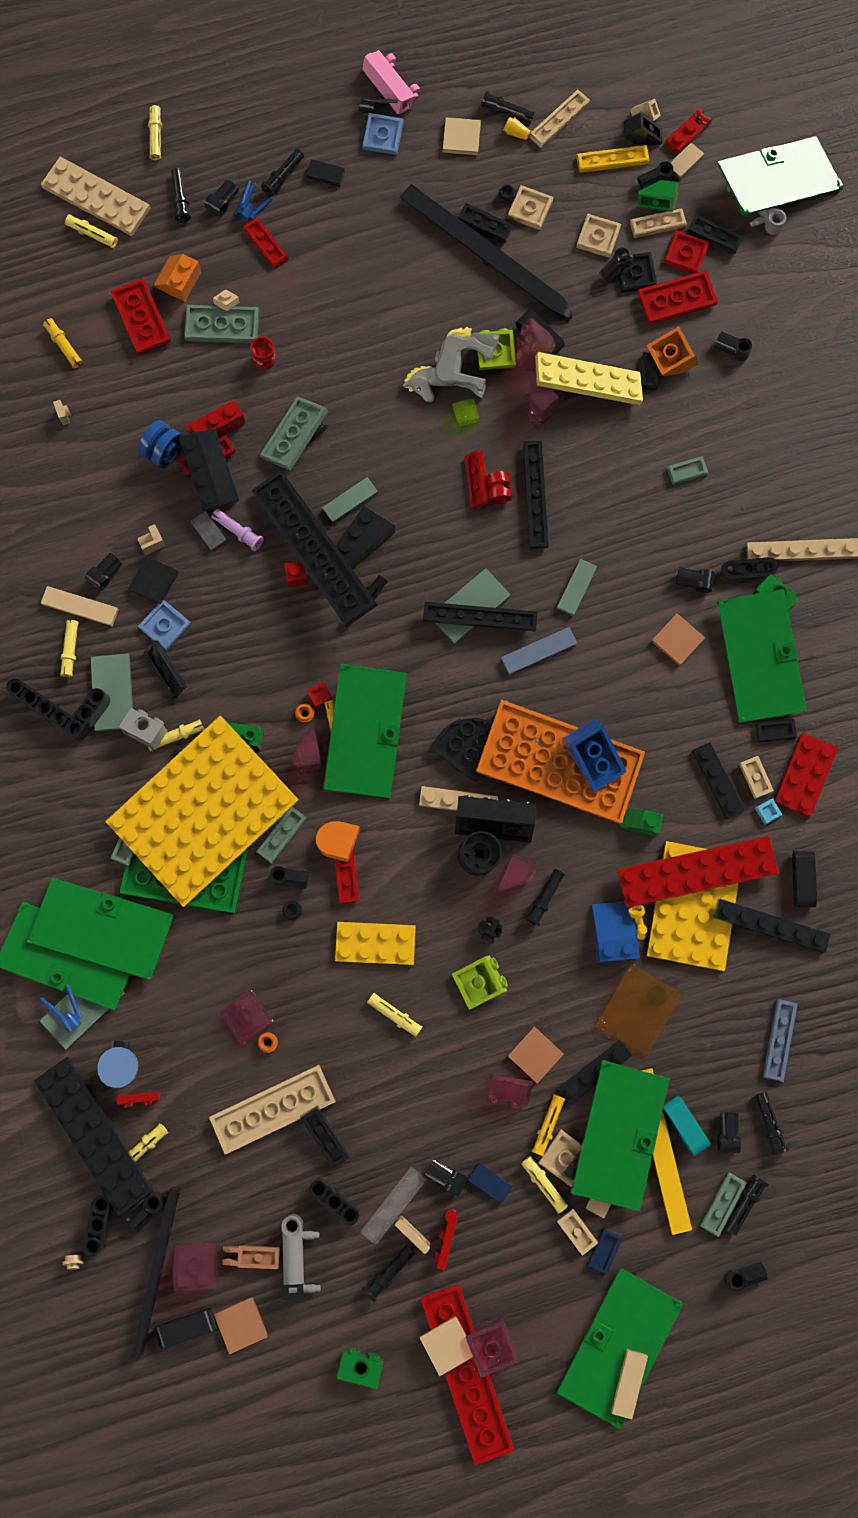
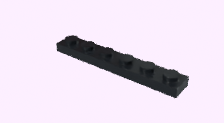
M524 441L530 549L548 548L542 441Z
M425 602L423 622L536 632L538 611Z
M723 899L717 900L714 919L818 952L826 953L830 933Z

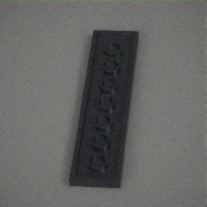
M66 1057L34 1080L118 1216L123 1215L154 1192L70 1057Z

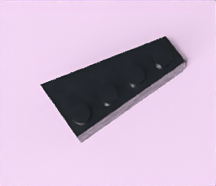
M363 506L336 544V547L351 568L355 569L356 565L363 559L365 560L372 551L379 548L388 537L395 533V525Z

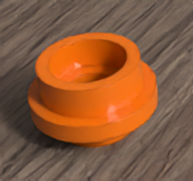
M308 704L299 705L295 711L297 720L302 723L310 722L314 718V709ZM307 711L309 714L303 717L302 712Z
M263 1033L258 1039L260 1050L266 1053L274 1051L278 1045L277 1037L273 1033ZM266 1039H270L272 1041L270 1046L265 1045L264 1042Z

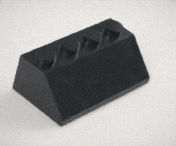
M216 428L179 437L203 511L238 501L239 498Z
M470 795L458 796L454 834L469 836L474 832L484 831L491 833L497 839L531 843L535 826L536 804L527 801L514 802L508 799L495 800L489 797L476 798Z

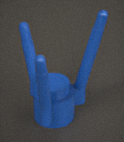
M250 180L235 212L244 221H248L249 218L253 220L255 215L273 199L270 196L253 211V205L249 203V200L254 192L256 183H253L250 188Z
M66 985L75 1014L69 1012L63 1017L44 998H40V1001L63 1024L69 1033L82 1024L79 1019L83 1016L78 1010L70 986Z

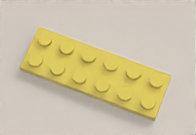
M537 352L535 356L537 386L635 405H641L643 402L640 372Z

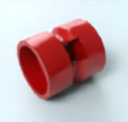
M265 336L255 338L250 346L254 364L260 369H270L274 366L277 359L274 344L270 338Z
M495 471L486 475L489 502L491 504L510 502L513 499L512 488L509 487L511 484L509 472Z

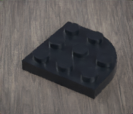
M481 718L456 720L443 729L431 744L430 749L472 781L476 782L481 776L480 773L476 772L492 723Z

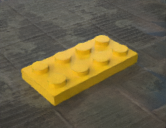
M337 922L335 961L414 965L416 925Z

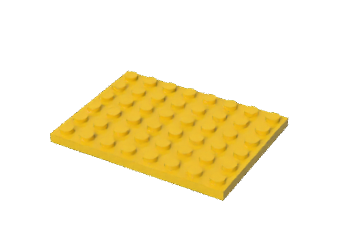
M219 716L105 822L183 907H186L287 813L299 799L223 717Z

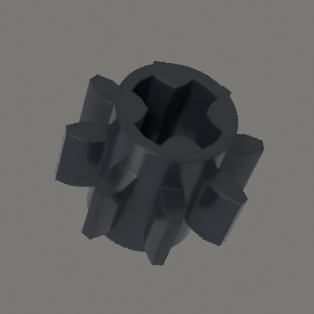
M487 916L486 921H481L478 925V933L481 935V939L494 942V938H499L502 934V926L499 924L500 920Z

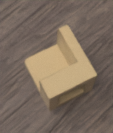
M655 98L630 109L632 116L641 112L652 121L661 116Z
M155 524L148 527L150 533L138 538L145 555L165 547Z

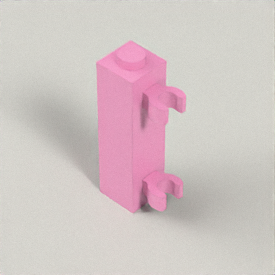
M379 50L367 54L364 58L362 70L385 99L398 100V103H389L395 112L401 114L412 109L414 99L419 96L416 92L420 91V88L417 84L408 87L394 70L395 65L392 63L396 60L395 56L391 53L384 57Z

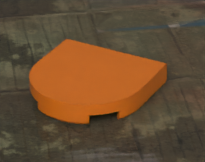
M340 821L326 823L318 830L316 835L318 849L326 857L348 862L360 832V826Z

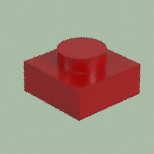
M324 682L307 690L316 708L324 705L327 701L333 700Z

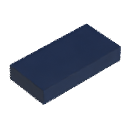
M478 1163L468 1181L501 1204L513 1187L480 1163Z
M603 1228L598 1244H596L587 1266L607 1275L623 1237Z

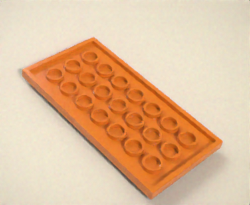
M501 700L476 772L622 824L645 751L611 740L627 772L594 792L562 740L565 736L579 729L578 727ZM535 739L542 741L543 744L540 746Z

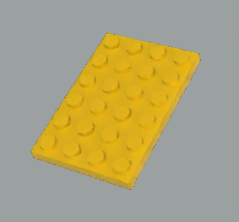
M666 841L662 859L706 849ZM739 883L656 901L646 956L725 971L732 924L714 919L713 916L718 899L736 903Z

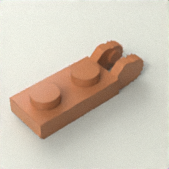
M223 1246V1251L226 1253L237 1252L238 1260L226 1258L222 1260V1265L237 1266V1268L279 1269L280 1247Z

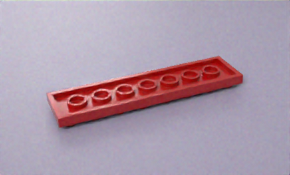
M770 836L625 867L617 869L626 908L777 875L779 870Z
M460 1284L421 1297L430 1329L432 1330L456 1316L476 1353V1356L445 1373L474 1464L477 1465L515 1451Z

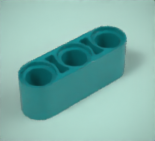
M679 1095L664 1104L663 1111L694 1157L711 1146L708 1138Z

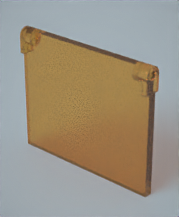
M630 964L595 1025L648 1055L683 993L643 971L635 964Z

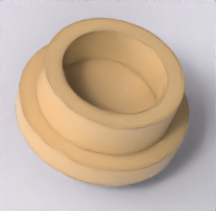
M81 1255L65 1256V1261H63L62 1265L67 1266V1270H78L84 1261L81 1260Z

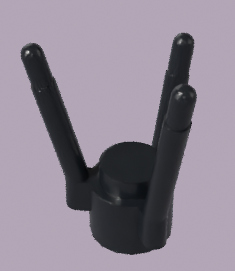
M362 97L359 110L364 112V117H368L369 113L375 112L376 104L391 106L389 103H398V100Z

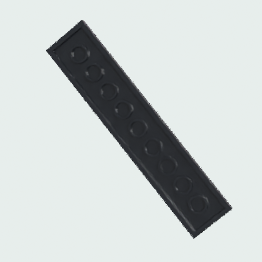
M282 470L251 490L346 627L378 606Z

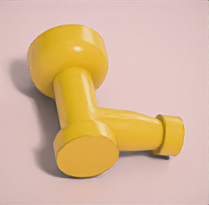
M637 905L629 908V915L635 919L638 939L643 940L645 939V933H647V927L644 925L642 918L645 914L644 906Z

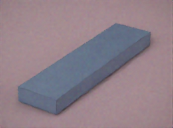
M570 627L509 653L501 657V660L508 674L511 675L576 646L577 641Z
M781 999L776 1001L762 1078L784 1082L798 1003Z

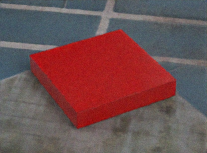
M676 230L664 264L692 274L698 273L710 242Z

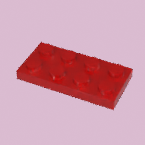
M707 270L642 288L637 292L649 325L718 304Z
M144 278L110 291L138 355L171 342Z
M802 733L774 800L775 803L810 818L839 747Z

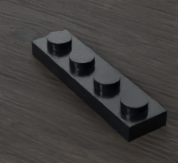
M711 742L693 749L692 753L725 818L729 819L744 812L745 810Z
M618 1040L557 1087V1089L570 1105L597 1084L602 1060L621 1065L632 1057V1054L622 1041Z

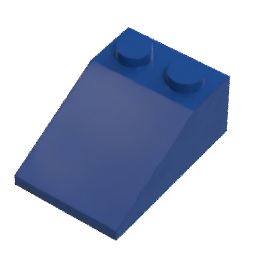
M596 719L562 738L571 757L594 792L627 772L604 725Z
M625 902L592 904L598 963L640 959L635 921L629 915V908H626Z

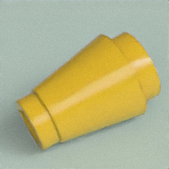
M509 117L503 131L507 132V135L524 140L528 138L531 131L515 117L514 119Z

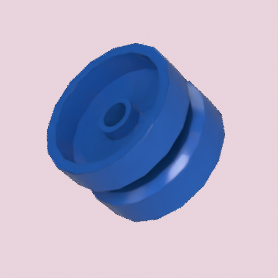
M157 420L143 434L138 446V453L148 460L151 459L152 463L159 468H166L179 454L182 448L179 437H182L183 434L175 429H170V426L165 422Z

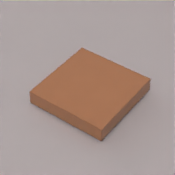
M676 614L651 642L680 666L702 643L705 637L679 614Z
M534 1026L508 1057L538 1084L564 1053Z
M253 1296L214 1314L229 1354L268 1337Z

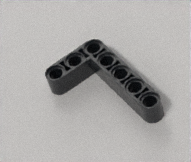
M17 678L9 680L6 685V690L10 695L77 740L87 737L110 704V696L103 690L94 688L88 693L72 716ZM20 685V690L15 693L16 687ZM35 695V700L30 703V698ZM102 695V700L96 702L97 697ZM50 705V710L44 713L45 708ZM91 710V715L85 718L86 712ZM65 716V720L59 724V719ZM80 726L79 732L74 734V729Z

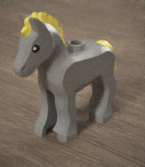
M468 327L451 330L443 341L440 352L437 351L436 367L421 366L420 368H414V370H411V373L407 374L403 387L409 388L410 392L415 391L426 402H432L435 397L431 386H460L472 390L477 396L483 398L486 389V379L461 374L463 351L476 350L486 360L491 361L493 351L498 345L499 335L479 334L477 332L471 334L472 329Z

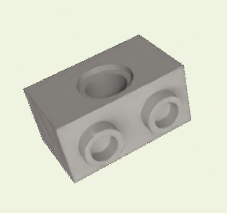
M130 708L119 726L124 734L154 750L157 749L167 733L163 721L156 717L154 719L148 717V714L141 709L136 711ZM148 725L145 730H141L142 726Z

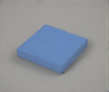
M369 113L362 146L363 150L397 155L404 119Z
M163 600L140 623L138 628L153 641L158 640L167 652L191 626V622Z

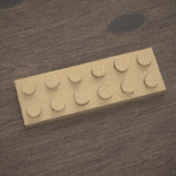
M59 157L41 183L43 189L130 236H133L151 209L148 203L62 157Z
M318 1065L209 1118L224 1154H228L299 1120L302 1114L317 1105L322 1109L336 1101L321 1067Z

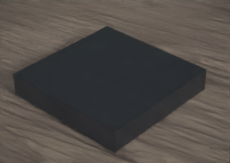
M651 252L633 254V263L618 275L621 292L636 291L658 284ZM627 255L621 256L620 262L625 261L627 259Z
M146 557L128 589L161 604L179 572L172 567Z

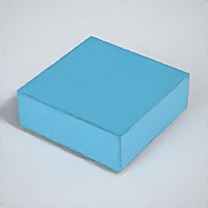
M773 798L755 808L764 825L782 816Z

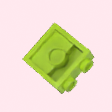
M503 328L498 331L482 330L479 332V334L499 335L498 345L493 351L491 361L486 360L477 351L479 370L516 367L513 330Z
M490 955L452 974L469 1010L507 991V981L504 976L499 975L497 971L499 965L496 959L491 958Z

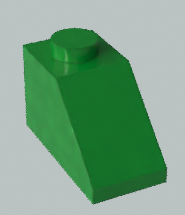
M660 180L638 192V207L673 212L678 198V182Z
M627 808L623 822L618 827L656 837L660 831L663 814L644 809Z

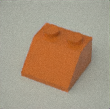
M184 254L169 256L153 287L185 302L202 273L199 261Z
M679 326L647 345L662 376L682 374L699 364Z

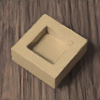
M224 290L215 296L213 301L215 305L228 311L239 303V297L228 290Z
M61 400L53 402L63 426L70 424L68 416H71L67 405L63 406Z

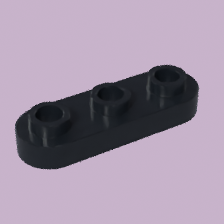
M772 557L730 560L723 563L721 574L726 579L774 575L778 570V562ZM766 563L770 564L769 570H766L764 567ZM747 565L752 567L750 572L746 571ZM729 566L733 568L732 573L727 572Z

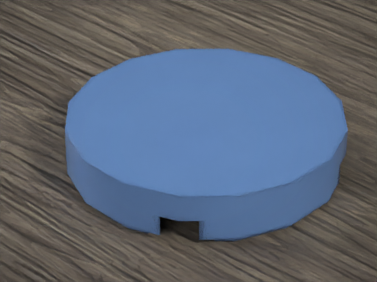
M123 1047L111 1048L105 1051L99 1059L98 1075L107 1086L113 1088L125 1087L131 1084L137 1076L138 1060L129 1049Z

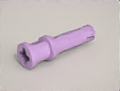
M216 509L213 512L215 516L212 515L211 518L238 536V540L249 545L251 550L256 551L262 545L264 538L254 534L251 528L243 527L220 509Z

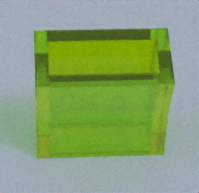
M474 398L452 404L459 428L478 424L480 418Z

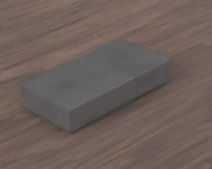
M206 511L190 521L212 552L227 542Z

